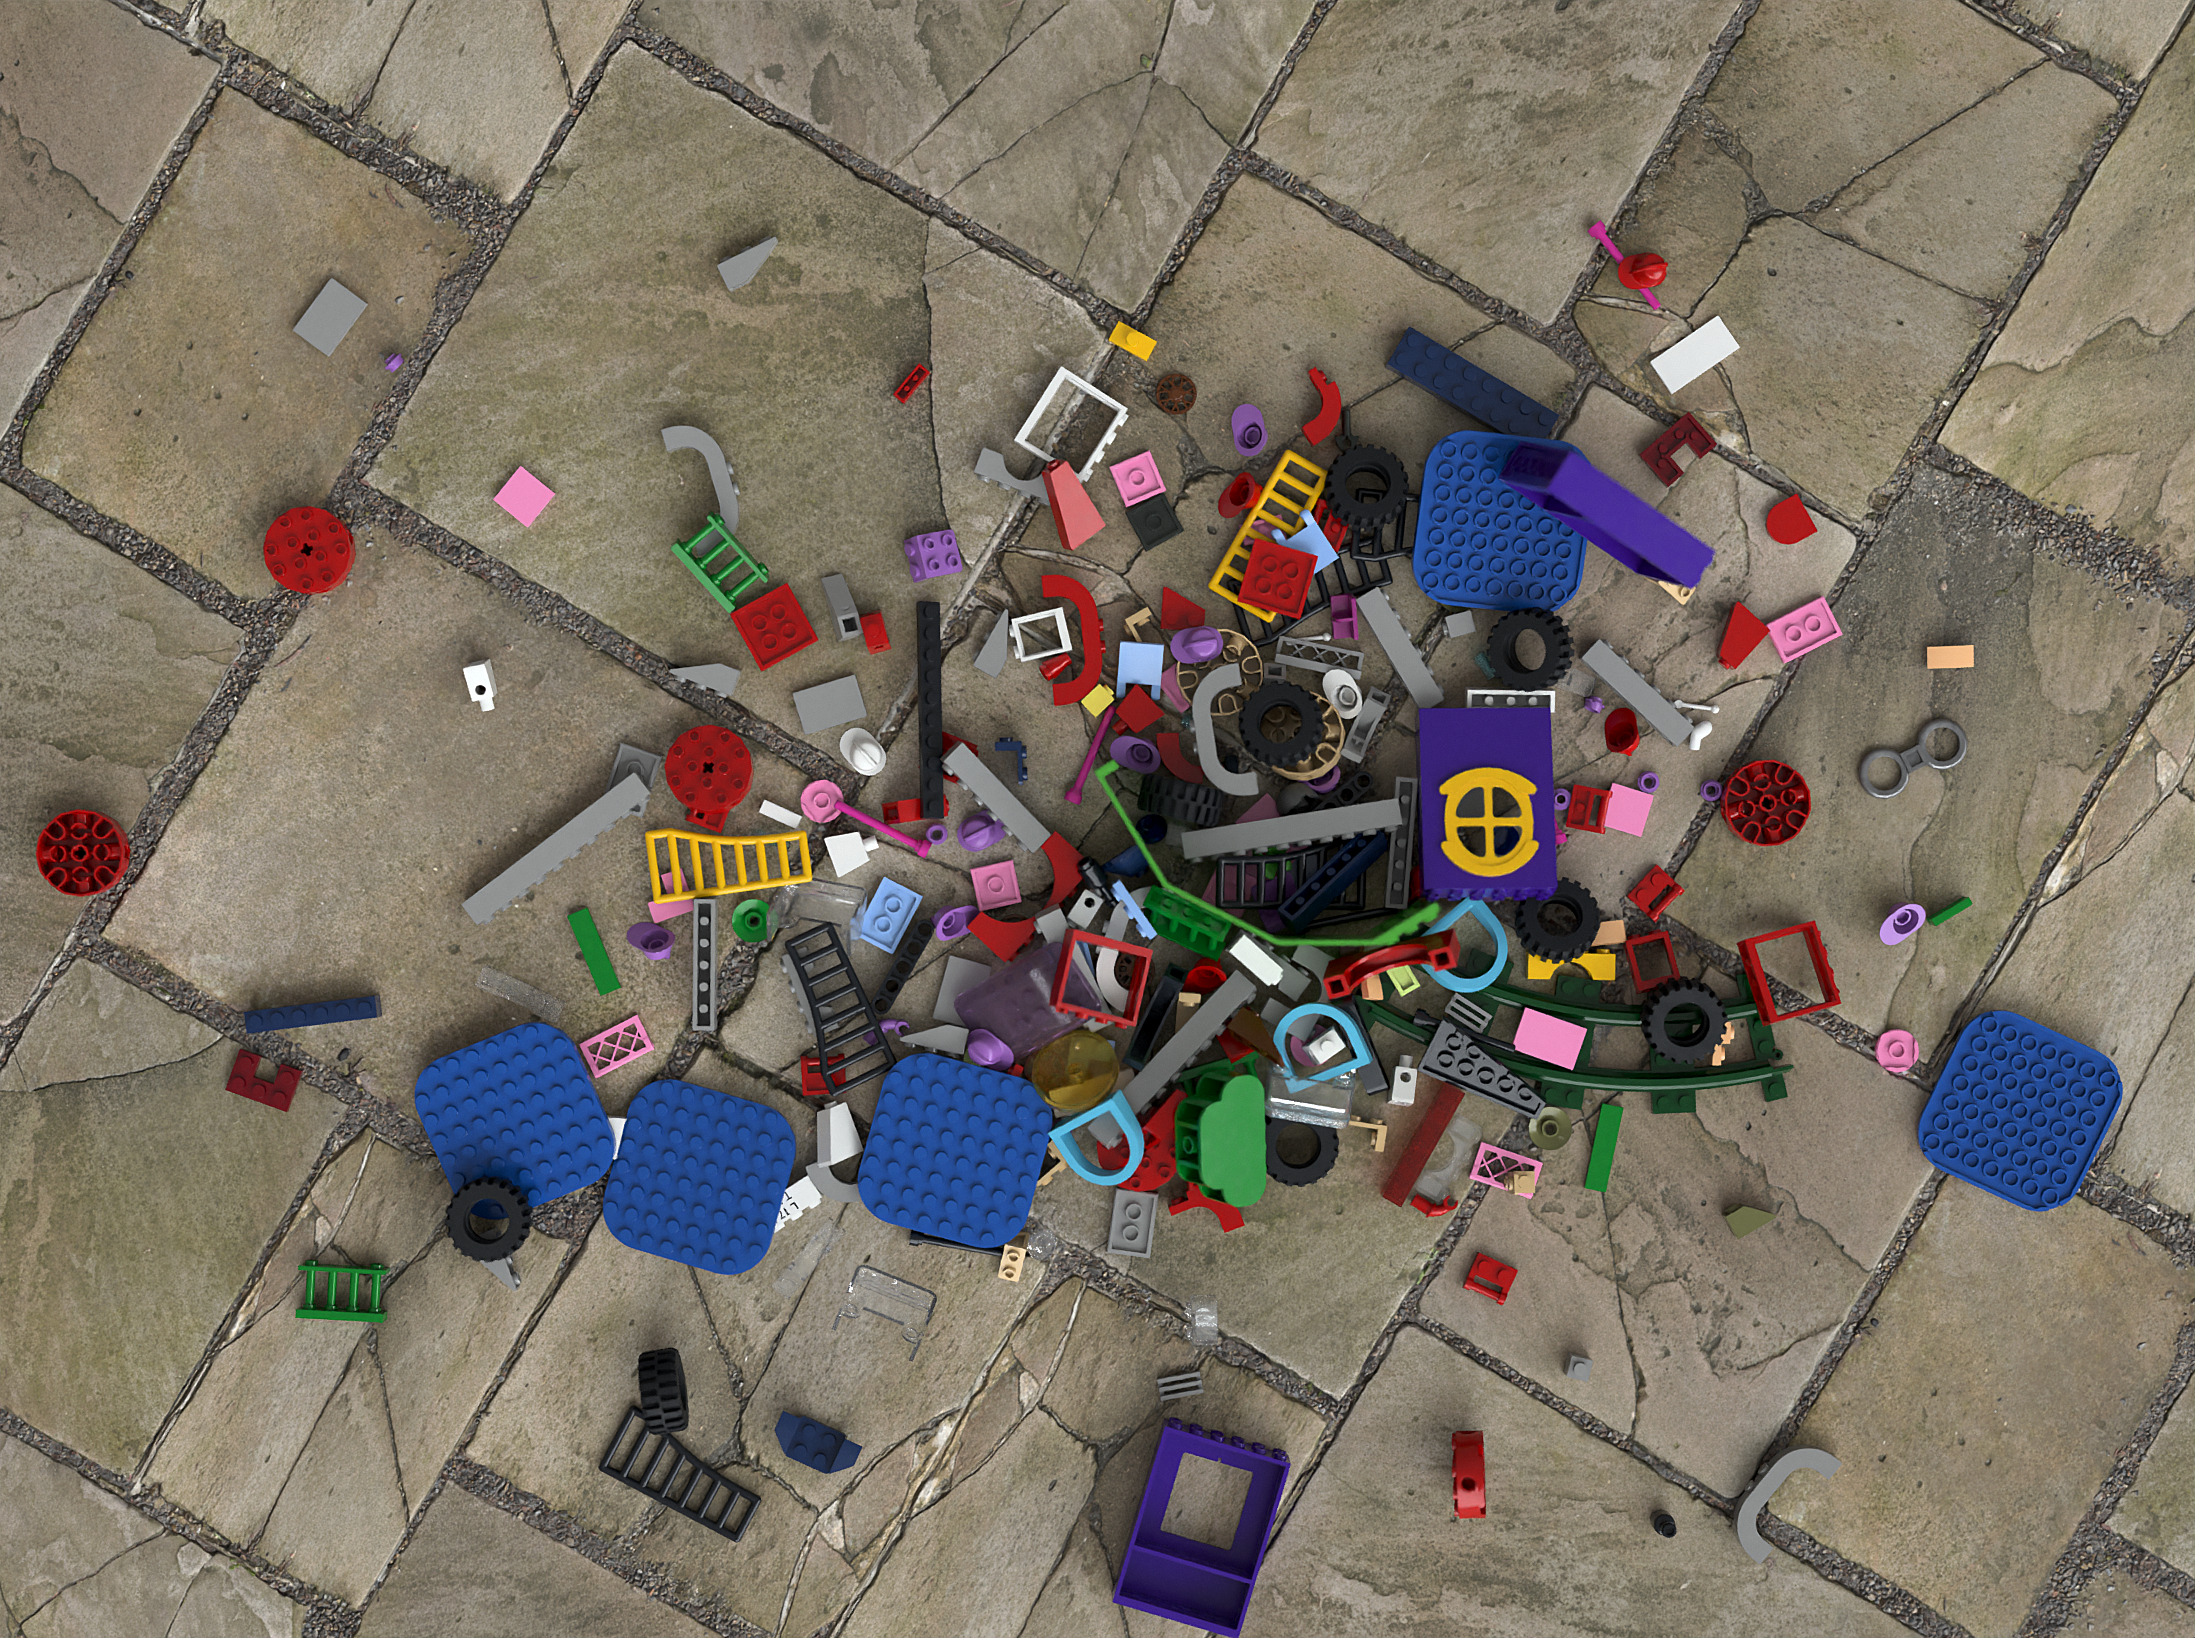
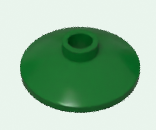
M758 899L746 900L740 903L733 912V930L744 941L751 943L763 941L774 930L775 914L772 908L764 901ZM753 916L758 918V923L756 925H753L750 922V919Z

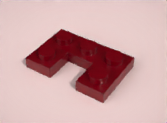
M1687 412L1638 456L1664 486L1668 488L1684 474L1670 456L1686 444L1701 459L1717 443L1691 413Z
M240 1049L225 1090L288 1112L303 1070L282 1063L275 1082L272 1083L255 1076L262 1055Z

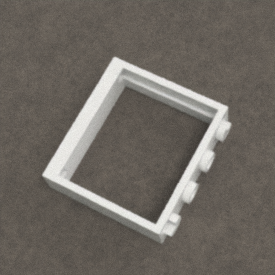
M1061 366L1014 441L1047 463L1054 460L1053 457L1026 440L1066 379L1118 412L1080 473L1074 472L1080 483L1083 480L1087 482L1093 473L1092 465L1094 462L1099 463L1105 454L1102 451L1106 443L1111 445L1117 435L1114 432L1118 425L1122 427L1127 420L1128 415L1125 413L1128 408Z

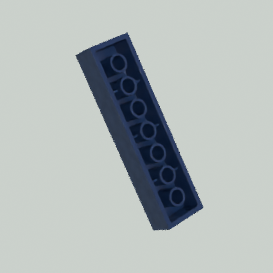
M1410 326L1385 368L1495 433L1546 439L1560 416Z

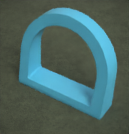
M1469 897L1465 898L1422 935L1426 936L1445 931L1468 911L1489 932L1495 945V961L1492 968L1478 978L1463 979L1452 975L1447 970L1435 972L1433 966L1421 964L1440 985L1447 989L1464 993L1479 991L1489 986L1501 973L1508 952L1507 938L1501 923L1483 900L1471 901Z
M1311 1002L1292 1009L1278 1024L1273 1038V1042L1285 1064L1283 1068L1279 1067L1290 1094L1369 1064L1373 1060L1353 1018L1341 1008L1329 1003ZM1317 1013L1332 1017L1346 1030L1357 1057L1306 1077L1298 1078L1285 1048V1037L1289 1026L1296 1019L1307 1014Z
M1120 1089L1055 1123L1052 1130L1048 1132V1135L1069 1166L1082 1178L1098 1185L1109 1186L1124 1182L1134 1173L1143 1157L1144 1138L1142 1129ZM1110 1111L1128 1139L1130 1145L1128 1164L1117 1170H1104L1093 1165L1082 1154L1070 1131Z

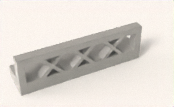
M1279 635L1274 662L1325 673L1334 669H1340L1349 673L1352 678L1360 680L1364 653ZM1283 641L1292 642L1296 648L1289 655L1280 653ZM1296 644H1301L1303 646L1298 648ZM1307 646H1311L1315 649L1317 655L1311 659H1306L1300 651ZM1317 648L1325 649V650H1323L1322 652L1319 653V651L1317 650ZM1329 650L1334 651L1339 658L1331 664L1326 663L1321 656ZM1338 652L1344 653L1345 655L1340 657ZM1296 653H1299L1301 657H1297V656H1293V655L1296 654ZM1349 655L1359 656L1356 669L1347 667L1343 659ZM1318 657H1320V659L1322 660V662H1321V661H1316L1315 659L1318 658ZM1340 661L1343 664V666L1335 665Z

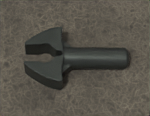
M1350 410L1342 411V434L1334 437L1338 448L1342 452L1344 450L1343 441L1346 437L1351 443V450L1354 449L1359 439V436H1353L1351 433Z

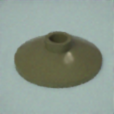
M1544 1107L1537 1120L1530 1119L1528 1131L1535 1145L1544 1150H1556L1563 1147L1569 1141L1572 1134V1124L1568 1115L1561 1109ZM1547 1124L1553 1125L1552 1131H1546L1545 1127Z

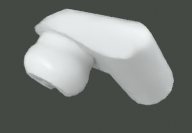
M1702 721L1694 726L1695 728L1690 736L1689 749L1699 750L1701 739L1712 731V724L1709 721Z

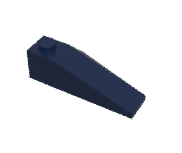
M1134 843L1101 865V867L1107 873L1127 877L1135 875L1139 878L1148 872L1146 867L1149 866V863Z

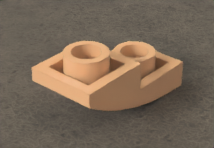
M1974 645L1927 647V669L1974 667Z
M1624 921L1601 922L1598 934L1591 947L1599 945L1608 946L1627 941Z
M1378 974L1361 982L1362 999L1383 1000L1382 986Z
M1730 1021L1725 1023L1727 1031L1725 1035H1721L1723 1042L1720 1046L1716 1044L1714 1046L1715 1052L1712 1055L1709 1054V1064L1721 1065V1060L1725 1058V1049L1722 1047V1044H1730V1039L1734 1038V1026H1731Z

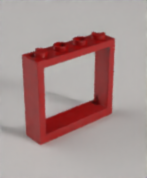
M1815 920L1744 939L1737 943L1763 1026L1842 1004L1839 997L1840 991L1836 988L1834 981V971L1829 966L1827 960L1828 953L1820 938L1821 931H1818ZM1803 932L1825 1002L1777 1015L1755 945Z
M1066 929L1048 1006L1055 1007V1012L1068 1015V1011L1074 1012L1075 1017L1087 1020L1088 1016L1094 1017V1022L1107 1025L1108 1021L1115 1023L1114 1027L1126 1030L1127 1026L1136 1027L1153 950L1076 929ZM1076 941L1137 956L1123 1017L1062 1002Z

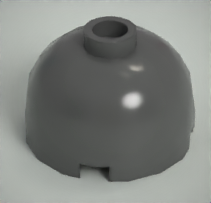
M1286 783L1281 787L1276 799L1277 812L1280 817L1309 813L1318 806L1319 802L1317 799H1320V796L1305 783Z

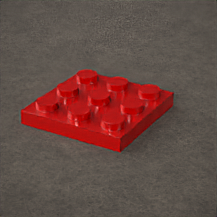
M1255 538L1237 601L1300 619L1318 556Z
M788 583L730 614L761 672L819 641Z

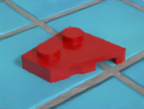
M1163 587L1160 629L1184 630L1204 626L1205 609L1171 589Z

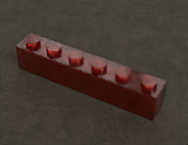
M1443 1081L1380 1192L1383 1198L1402 1207L1465 1095L1463 1091Z

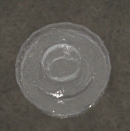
M1038 1228L1031 1234L1027 1245L1030 1256L1037 1260H1046L1053 1254L1056 1248V1236L1051 1230Z

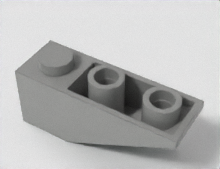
M771 236L765 237L759 241V245L753 248L747 246L739 251V255L733 258L729 255L720 260V264L717 267L730 292L751 282L779 243L776 236L773 238Z
M838 574L821 578L837 641L859 637L863 634L859 614L843 575Z
M1007 609L1004 612H998L993 621L996 623L993 631L988 630L983 639V642H985L983 649H977L972 658L975 662L974 667L997 679L1007 661L1009 615Z
M720 663L670 669L669 673L674 674L673 679L684 683L686 679L695 682L694 687L705 691L707 687L715 690V695L726 698L727 694L733 696L742 673Z
M947 1023L901 1036L900 1041H903V1045L916 1048L917 1045L925 1046V1050L937 1053L939 1049L946 1051L948 1056L959 1057V1054L964 1055L970 1028Z
M498 1227L478 1233L480 1237L488 1240L499 1238L504 1234L502 1230H498ZM512 1254L499 1261L495 1260L485 1263V1261L480 1260L484 1266L513 1291L520 1288L521 1278L518 1271L514 1272L511 1264L514 1263Z

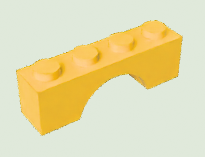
M1597 949L1596 953L1585 951L1580 958L1576 959L1574 957L1571 961L1583 966L1592 980H1615L1616 954L1610 953V949ZM1526 952L1525 978L1550 979L1555 969L1564 964V960H1560L1559 964H1552L1551 959L1543 962L1540 961L1541 956L1536 954L1533 957L1529 952Z

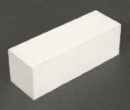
M764 800L759 810L760 813L795 829L798 828L803 817L767 800Z

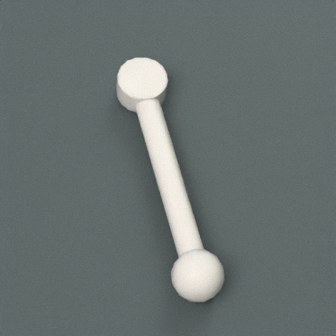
M1324 633L1320 636L1295 639L1305 641H1329L1331 639V635L1329 633ZM1286 641V644H1287V645H1289V646L1293 645L1292 642H1287V641Z
M1681 700L1674 702L1677 709L1687 707L1710 710L1713 713L1719 712V706L1689 704L1683 703Z

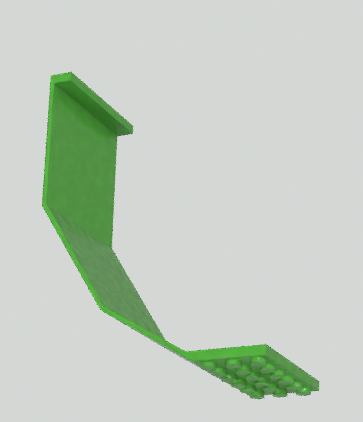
M1113 760L1094 772L1164 888L1277 945L1386 944L1389 946L1398 941V936L1403 932L1409 934L1418 929V923L1422 921L1427 923L1438 916L1437 912L1441 910L1436 902L1422 898L1362 935H1270L1166 882L1103 778L1118 768L1115 761Z

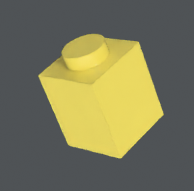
M1099 684L1081 703L1096 718L1115 700L1112 697L1115 693L1106 684L1103 687Z

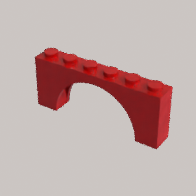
M1055 831L1040 847L1047 855L1054 875L1051 896L1042 910L1057 903L1062 908L1064 906L1062 903L1063 899L1066 896L1071 898L1079 889L1076 885L1083 880L1078 873L1076 865L1084 857ZM981 911L966 928L1006 963L1007 960L1012 962L1020 954L1017 949L1022 944L1027 946L1034 938L1032 933L1036 930L1033 922L1037 920L1033 916L1021 922H1001Z
M1452 928L1330 960L1323 976V982L1329 999L1348 995L1361 982L1393 968L1412 964H1427L1433 966L1434 971L1437 972L1456 967L1461 948L1455 929Z

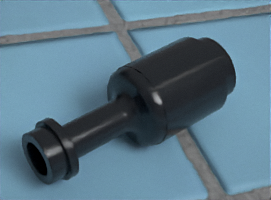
M1091 856L1082 858L1076 866L1078 873L1088 887L1092 890L1099 889L1106 899L1105 904L1109 908L1117 906L1119 902L1105 884L1108 876L1100 864Z
M1662 1509L1652 1513L1650 1523L1654 1530L1666 1538L1674 1537L1677 1529L1673 1517L1666 1510Z

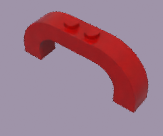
M1042 575L1043 598L1063 597L1072 601L1077 606L1081 618L1085 658L1084 669L1080 676L1071 682L1052 684L1054 706H1064L1078 702L1086 697L1099 680L1102 670V653H1106L1105 640H1100V632L1104 631L1103 618L1098 619L1095 601L1090 592L1081 583L1063 575Z

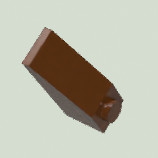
M1242 1007L1227 1026L1230 1036L1283 1068L1285 1064L1282 1056L1262 1023L1260 1015L1252 1009L1248 1011Z

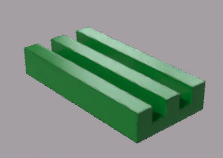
M1963 896L1926 919L1930 925L1938 926L1970 907L1973 903L1969 897Z

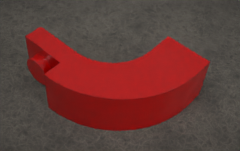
M1316 367L1308 371L1307 376L1321 397V410L1314 420L1301 428L1311 447L1322 442L1332 432L1341 412V396L1336 382L1333 381L1327 385L1325 382L1328 380L1322 370L1318 371Z
M1179 732L1156 734L1157 749L1165 767L1181 780L1203 784V775L1205 773L1202 766L1190 764L1180 752Z
M1185 1189L1188 1198L1184 1199L1183 1196L1171 1200L1172 1204L1168 1205L1171 1216L1194 1207L1208 1208L1218 1216L1224 1233L1245 1226L1237 1207L1208 1199L1203 1196L1199 1189Z

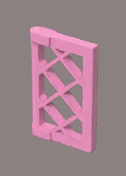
M638 1015L579 1044L596 1079L655 1049ZM635 1024L637 1028L636 1035L624 1032V1028ZM616 1032L620 1033L616 1045L604 1041L606 1037ZM622 1034L634 1037L631 1050L619 1046ZM637 1038L643 1040L646 1047L633 1051ZM596 1042H600L597 1055L592 1054L588 1047ZM603 1044L615 1047L612 1059L599 1056ZM618 1048L630 1052L623 1059L614 1061ZM598 1058L609 1061L610 1065L599 1070L597 1066Z
M1481 1142L1471 1172L1469 1173V1178L1508 1191V1189L1504 1188V1183L1495 1181L1494 1178L1503 1173L1507 1175V1171L1517 1166L1520 1167L1521 1171H1524L1521 1164L1526 1163L1534 1166L1533 1171H1535L1536 1185L1543 1163ZM1485 1150L1497 1154L1496 1157L1485 1161L1483 1157ZM1501 1157H1509L1517 1160L1518 1163L1506 1169ZM1499 1158L1504 1170L1492 1175L1487 1164ZM1485 1165L1490 1177L1486 1178L1477 1175L1480 1167ZM1519 1193V1195L1531 1199L1533 1193Z

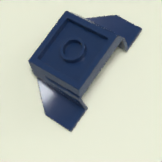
M783 1411L775 1427V1433L787 1457L824 1474H831L854 1466L863 1447L847 1440L848 1436L845 1433L806 1415L796 1417Z

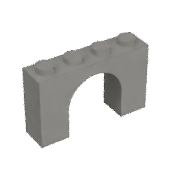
M1297 945L1290 960L1307 968L1317 977L1319 995L1315 1002L1327 1003L1328 1000H1333L1328 997L1323 976L1328 962L1335 958L1311 945ZM1268 997L1259 1015L1264 1020L1278 1026L1284 1016L1292 1009ZM1314 1013L1301 1016L1292 1022L1287 1032L1306 1042L1307 1038L1311 1040L1317 1029L1314 1025L1317 1020L1321 1021L1324 1014Z

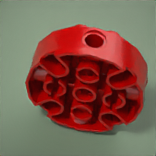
M312 506L292 508L278 516L267 530L263 545L265 564L273 578L289 590L308 595L327 593L341 585L351 571L356 556L354 537L346 523L333 513ZM308 546L313 547V550L310 551L311 555L306 554Z
M705 725L693 727L676 739L668 751L665 773L667 784L680 803L694 812L719 814L725 813L739 805L749 793L753 782L754 766L752 756L740 737L727 728ZM708 766L714 770L712 773L707 772L706 768Z
M1776 760L1751 761L1737 768L1725 781L1720 796L1721 815L1728 830L1741 841L1756 846L1781 845L1795 838L1805 825L1811 811L1810 790L1803 776L1787 764ZM1764 799L1769 800V804L1766 807L1762 806Z
M77 809L59 814L43 829L38 837L36 859L40 873L55 889L66 895L84 897L104 893L119 883L128 868L131 851L127 834L115 819L100 811ZM85 850L86 855H81L80 852Z
M1152 1105L1151 1110L1146 1115L1141 1114L1137 1120L1140 1126L1158 1106ZM1175 1126L1161 1142L1149 1150L1145 1148L1137 1169L1127 1180L1117 1184L1118 1186L1136 1192L1154 1190L1172 1178L1177 1171ZM1125 1133L1121 1136V1142L1116 1147L1111 1146L1109 1149L1097 1140L1098 1160L1102 1169L1117 1170L1128 1164L1130 1145Z
M1483 1430L1456 1431V1433H1452L1454 1514L1459 1516V1519L1486 1518Z

